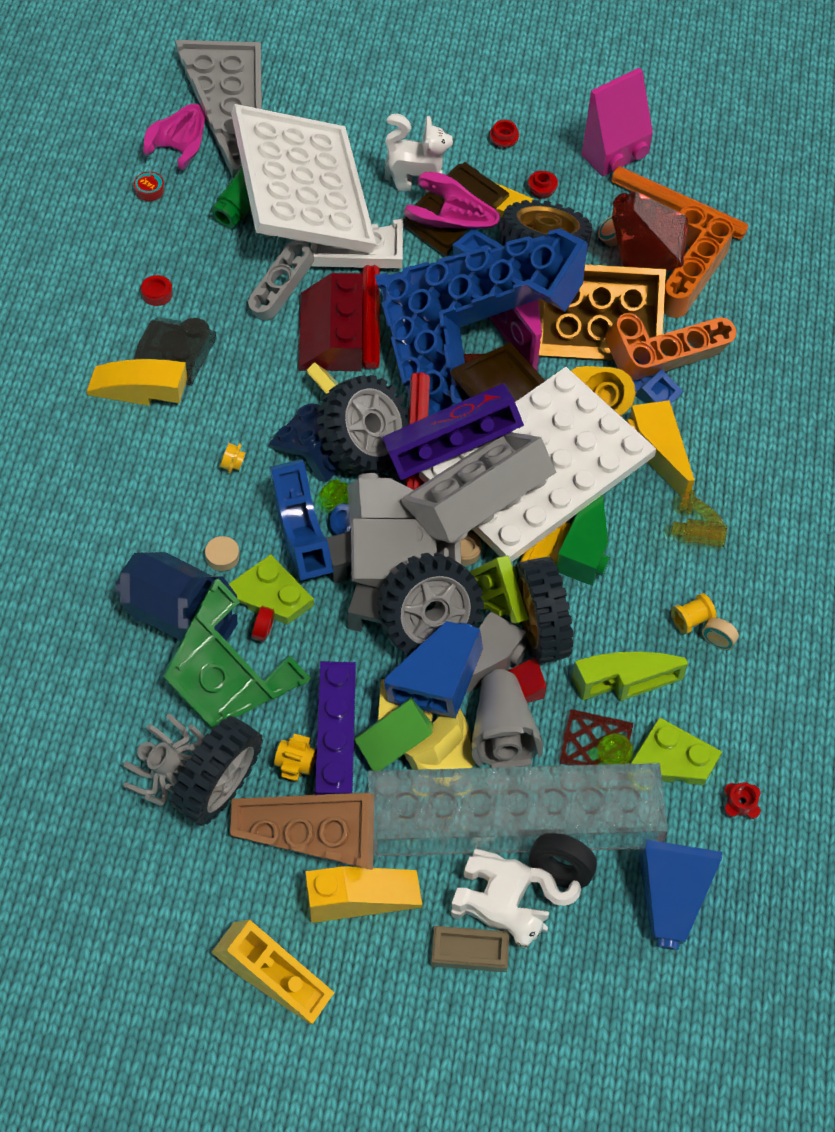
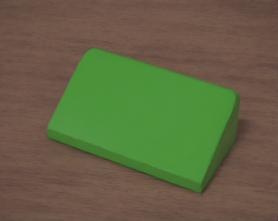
M411 697L356 736L354 740L371 769L378 773L433 733L434 724Z

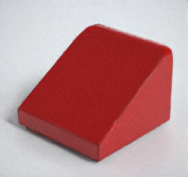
M536 658L508 670V672L513 673L517 677L527 703L545 698L546 683Z

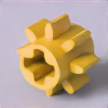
M294 733L289 741L283 739L280 741L274 765L281 767V777L298 781L299 776L301 777L302 774H311L317 757V749L311 748L309 737Z

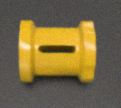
M705 593L696 595L695 600L683 606L677 604L671 607L672 620L684 635L690 633L692 627L717 617L715 607Z

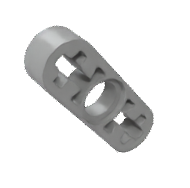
M294 240L288 243L250 295L248 304L256 318L260 320L273 318L314 262V254L307 242ZM302 253L304 254L302 257L297 256V257L294 259V256H295V255H301ZM283 274L289 275V279L285 284H274L278 276ZM269 301V304H268L267 306H266V305H261V306L259 307V304H260L261 302L264 303V304H266V303Z

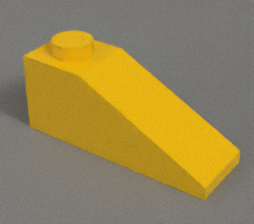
M670 400L632 405L630 417L625 421L656 448L655 456L648 463L683 499L690 498L695 479Z
M341 866L305 871L311 923L416 909L423 906L417 870L373 868V870L362 867Z
M250 919L233 922L211 952L239 977L309 1024L314 1023L334 994L328 986Z

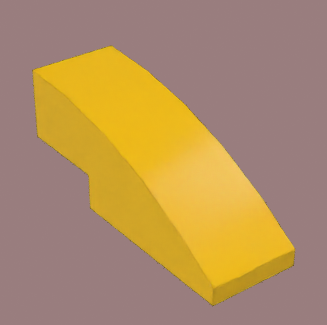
M136 359L98 365L94 368L86 392L88 396L150 406L151 399L180 403L187 381L186 362Z

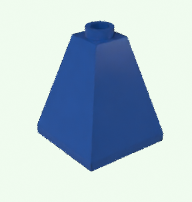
M646 840L639 849L638 858L652 939L657 940V947L679 950L680 944L687 940L722 860V852Z

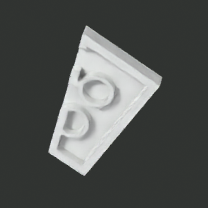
M403 218L393 220V225L378 227L377 223L371 224L376 240V246L372 253L324 246L311 242V250L314 254V262L311 266L364 268L365 265H376L379 268L402 269Z

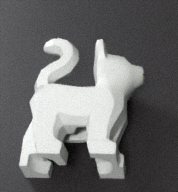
M389 115L386 120L387 123L399 128L391 131L385 140L388 152L385 162V180L390 181L393 178L398 191H411L412 177L410 175L420 176L424 172L443 174V170H441L443 154L453 145V136L446 134L443 129L433 126L431 117L427 116L422 142L403 139L411 130L410 122L404 115Z
M475 848L473 857L469 856L464 877L470 880L478 877L484 878L488 881L484 893L468 888H457L452 901L451 916L455 919H460L465 914L471 915L490 928L508 931L514 937L515 943L519 947L526 948L533 940L538 939L541 932L547 933L548 927L543 921L549 917L548 911L518 908L530 883H540L545 897L555 905L562 906L572 904L579 898L581 886L578 881L574 880L566 891H559L552 874L541 868H531L516 859L505 860L498 854Z

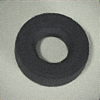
M546 833L539 836L529 854L531 867L541 868L552 874L556 885L568 889L571 882L575 880L583 888L590 883L596 871L597 860L591 849L581 841L564 834ZM553 857L562 858L572 865L563 864Z

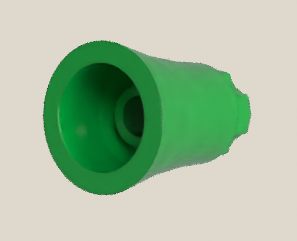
M242 164L226 189L216 199V203L211 207L217 222L230 229L234 228L238 222L243 221L251 211Z

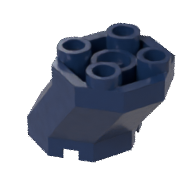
M167 552L134 553L121 571L120 578L115 585L116 594L121 598V604L136 622H146L179 640H182L215 579L219 578L237 598V594L223 576H212ZM231 610L214 626L215 630L226 641L238 624L237 614H232Z

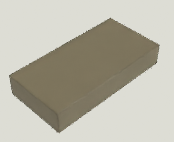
M434 926L432 967L507 973L509 932Z

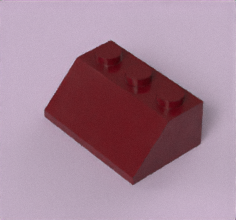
M331 273L301 292L299 371H307L314 362L326 371H362L363 273Z

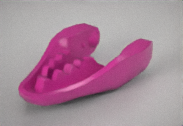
M194 103L186 105L173 115L153 123L147 129L144 136L143 154L151 155L156 147L175 148L182 153V156L177 159L178 168L185 170L197 154L202 140L205 114L201 105Z
M424 172L420 174L417 183L422 188L443 196L444 204L439 215L415 205H406L403 211L405 216L413 221L438 228L488 229L493 228L500 220V214L494 208L471 194L456 180L437 172Z

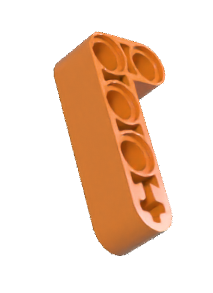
M687 205L681 209L675 234L678 241L690 247V249L666 281L664 297L665 315L679 318L688 312L729 251L734 232V225L731 221L697 205Z
M624 313L609 328L605 338L618 369L625 371L632 380H638L655 375L661 369L665 372L716 356L735 339L737 331L729 319L720 317L649 338L640 318L635 314Z

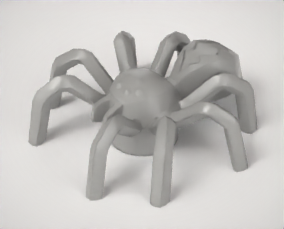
M168 714L166 718L181 731L183 739L173 743L163 732L152 724H148L146 729L164 742L158 745L144 742L138 747V757L148 765L151 772L143 770L128 761H125L123 764L124 767L136 774L153 779V788L144 790L127 782L124 783L123 787L145 796L146 800L159 806H163L168 801V791L174 793V785L178 782L175 777H178L180 772L185 770V761L193 757V755L181 753L186 751L193 753L197 745L200 747L204 735L194 725L189 724L188 729L198 739L195 743L188 744L190 736L186 727L171 714ZM166 778L171 784H166ZM159 784L162 792L161 799L152 796L159 791Z

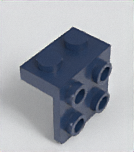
M306 404L298 410L297 415L287 425L278 430L277 435L270 441V445L277 451L304 456L317 479L328 482L340 469L338 467L340 461L332 462L329 458L332 450L324 451L322 444L327 442L326 438L319 439L318 431L324 429L323 426L317 425V418L323 415L318 412L319 404Z

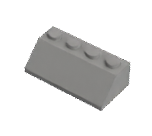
M509 432L478 448L401 498V501L434 539L456 543L463 540L468 535L467 532L477 525L490 522L494 518V514L501 509L517 504L520 501V497L528 491L544 486L546 479L557 472L541 437Z

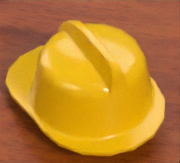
M582 366L571 370L572 373L620 416L626 413L633 405L636 395L635 384L630 375L625 371L613 367Z

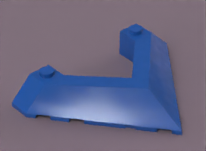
M559 228L548 231V235L536 238L527 236L508 241L505 246L493 249L484 247L441 258L438 262L430 264L425 262L403 268L402 272L391 275L387 273L375 275L377 286L382 292L384 300L382 306L387 325L391 328V341L402 383L406 386L409 399L411 375L419 372L425 373L430 377L428 416L469 399L470 397L450 374L453 368L465 363L460 327L539 299L566 311L583 284L588 243Z

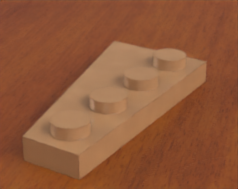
M371 793L235 798L232 799L230 835L244 840L373 870L375 795Z

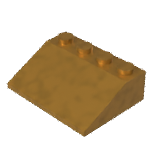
M585 264L583 284L566 311L542 299L538 300L542 330L539 356L615 361L605 337L609 328L624 313L635 314L639 317L649 338L661 335L663 333L666 269Z

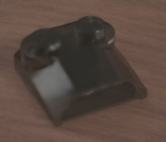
M157 317L150 321L141 337L134 360L157 359L186 362V384L192 386L217 339L216 331L211 330L208 323L200 318H190L182 322Z

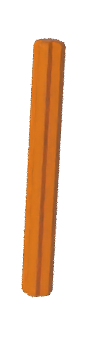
M618 166L612 175L613 183L680 213L681 209L687 205H697L728 219L734 225L732 237L738 240H742L748 231L749 225L621 166Z

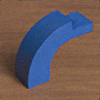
M301 459L269 467L281 529L300 580L333 573L328 540L323 535L315 514L304 461Z

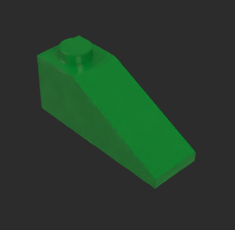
M603 495L577 513L558 553L556 562L560 574L593 586L598 574L604 576L610 562V557L606 556L608 535Z

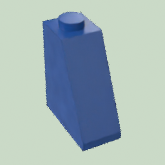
M446 621L386 677L384 685L388 702L401 705L412 697L421 710L456 718L483 650L480 629L467 623L457 624Z

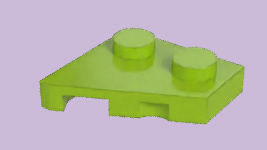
M271 554L229 583L237 594V599L240 603L247 605L248 610L258 613L261 606L272 608L275 611L274 620L287 625L314 606V598Z
M509 555L496 558L469 571L478 582L477 584L482 590L483 595L480 597L484 601V610L489 609L498 616L509 615L511 616V622L514 624L529 619L517 584V572L511 564Z
M659 717L628 767L625 776L637 779L638 775L659 777V781L664 782L684 781L687 784L704 785L719 761L722 751Z

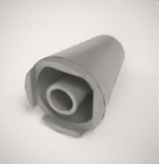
M504 669L493 670L482 680L471 743V754L475 763L481 767L482 762L490 764L491 770L497 772L526 768L532 764L531 758L537 754L540 758L543 754L542 737L517 677Z

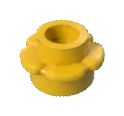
M232 443L227 445L219 467L228 470V473H231L232 469L240 470L246 452L240 451L241 443L238 446Z

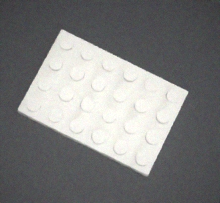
M234 104L231 115L256 233L372 253L376 246V240L346 127Z
M567 367L515 402L524 426L512 431L514 433L541 437L557 473L546 479V484L541 488L530 490L522 495L517 504L503 508L495 513L494 518L490 522L477 525L472 529L500 557L509 555L511 562L652 459L656 453V448ZM486 443L419 472V477L426 483Z

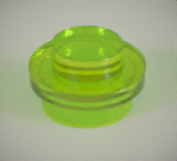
M338 479L328 482L319 494L322 506L326 510L332 511L339 504H347L348 484Z
M613 733L601 739L598 744L597 755L605 766L620 769L627 766L632 760L633 746L624 735Z

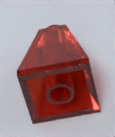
M638 192L622 193L614 198L612 220L623 267L666 269V271L682 267L684 264L688 218Z

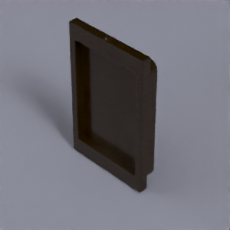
M466 162L458 164L447 174V176L459 182L471 194L495 210L509 197V193ZM429 191L414 205L439 215L444 204V198ZM407 216L403 219V227L444 258L453 250V244L471 230L433 227L413 221Z
M511 342L461 364L450 371L453 379L470 398L504 383L516 402L545 382L544 378Z

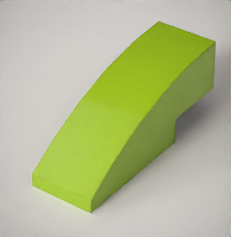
M643 651L615 652L575 661L571 678L582 701L615 690L619 700L623 701L683 680L688 662L685 657L665 653Z

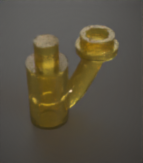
M690 490V492L683 491L680 511H686V514L691 515L693 509L707 521L688 518L686 523L673 521L671 534L684 536V542L724 547L727 524H724L721 516L713 508L694 497L695 490Z

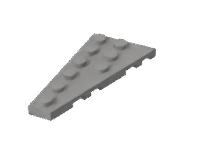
M175 40V49L229 171L232 177H234L242 163L231 112L234 104L262 109L261 42Z

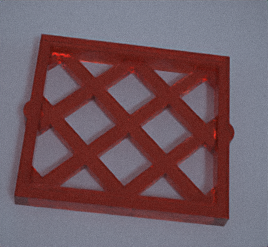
M571 709L567 729L563 735L564 743L559 764L623 778L627 754L630 751L629 743L633 723ZM583 719L594 722L587 726ZM577 720L583 729L572 734L570 731L571 723ZM607 724L617 726L618 728L611 731ZM601 725L607 734L596 739L591 730ZM625 730L627 733L626 743L621 745L615 735ZM586 733L592 743L582 747L576 738ZM611 739L617 748L607 753L601 743ZM572 741L578 751L568 756L566 754L567 743ZM596 747L602 754V757L592 761L586 752ZM621 752L623 755L622 764L617 767L611 757ZM582 755L586 762L574 759ZM606 760L610 767L601 766L598 764Z

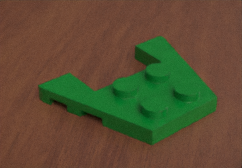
M219 578L212 582L162 676L210 728H213L216 724L219 725L220 721L224 718L227 719L228 716L238 717L254 709V707L285 694V692L304 685L311 680V677L291 656H286L262 680L215 630L214 626L240 603Z

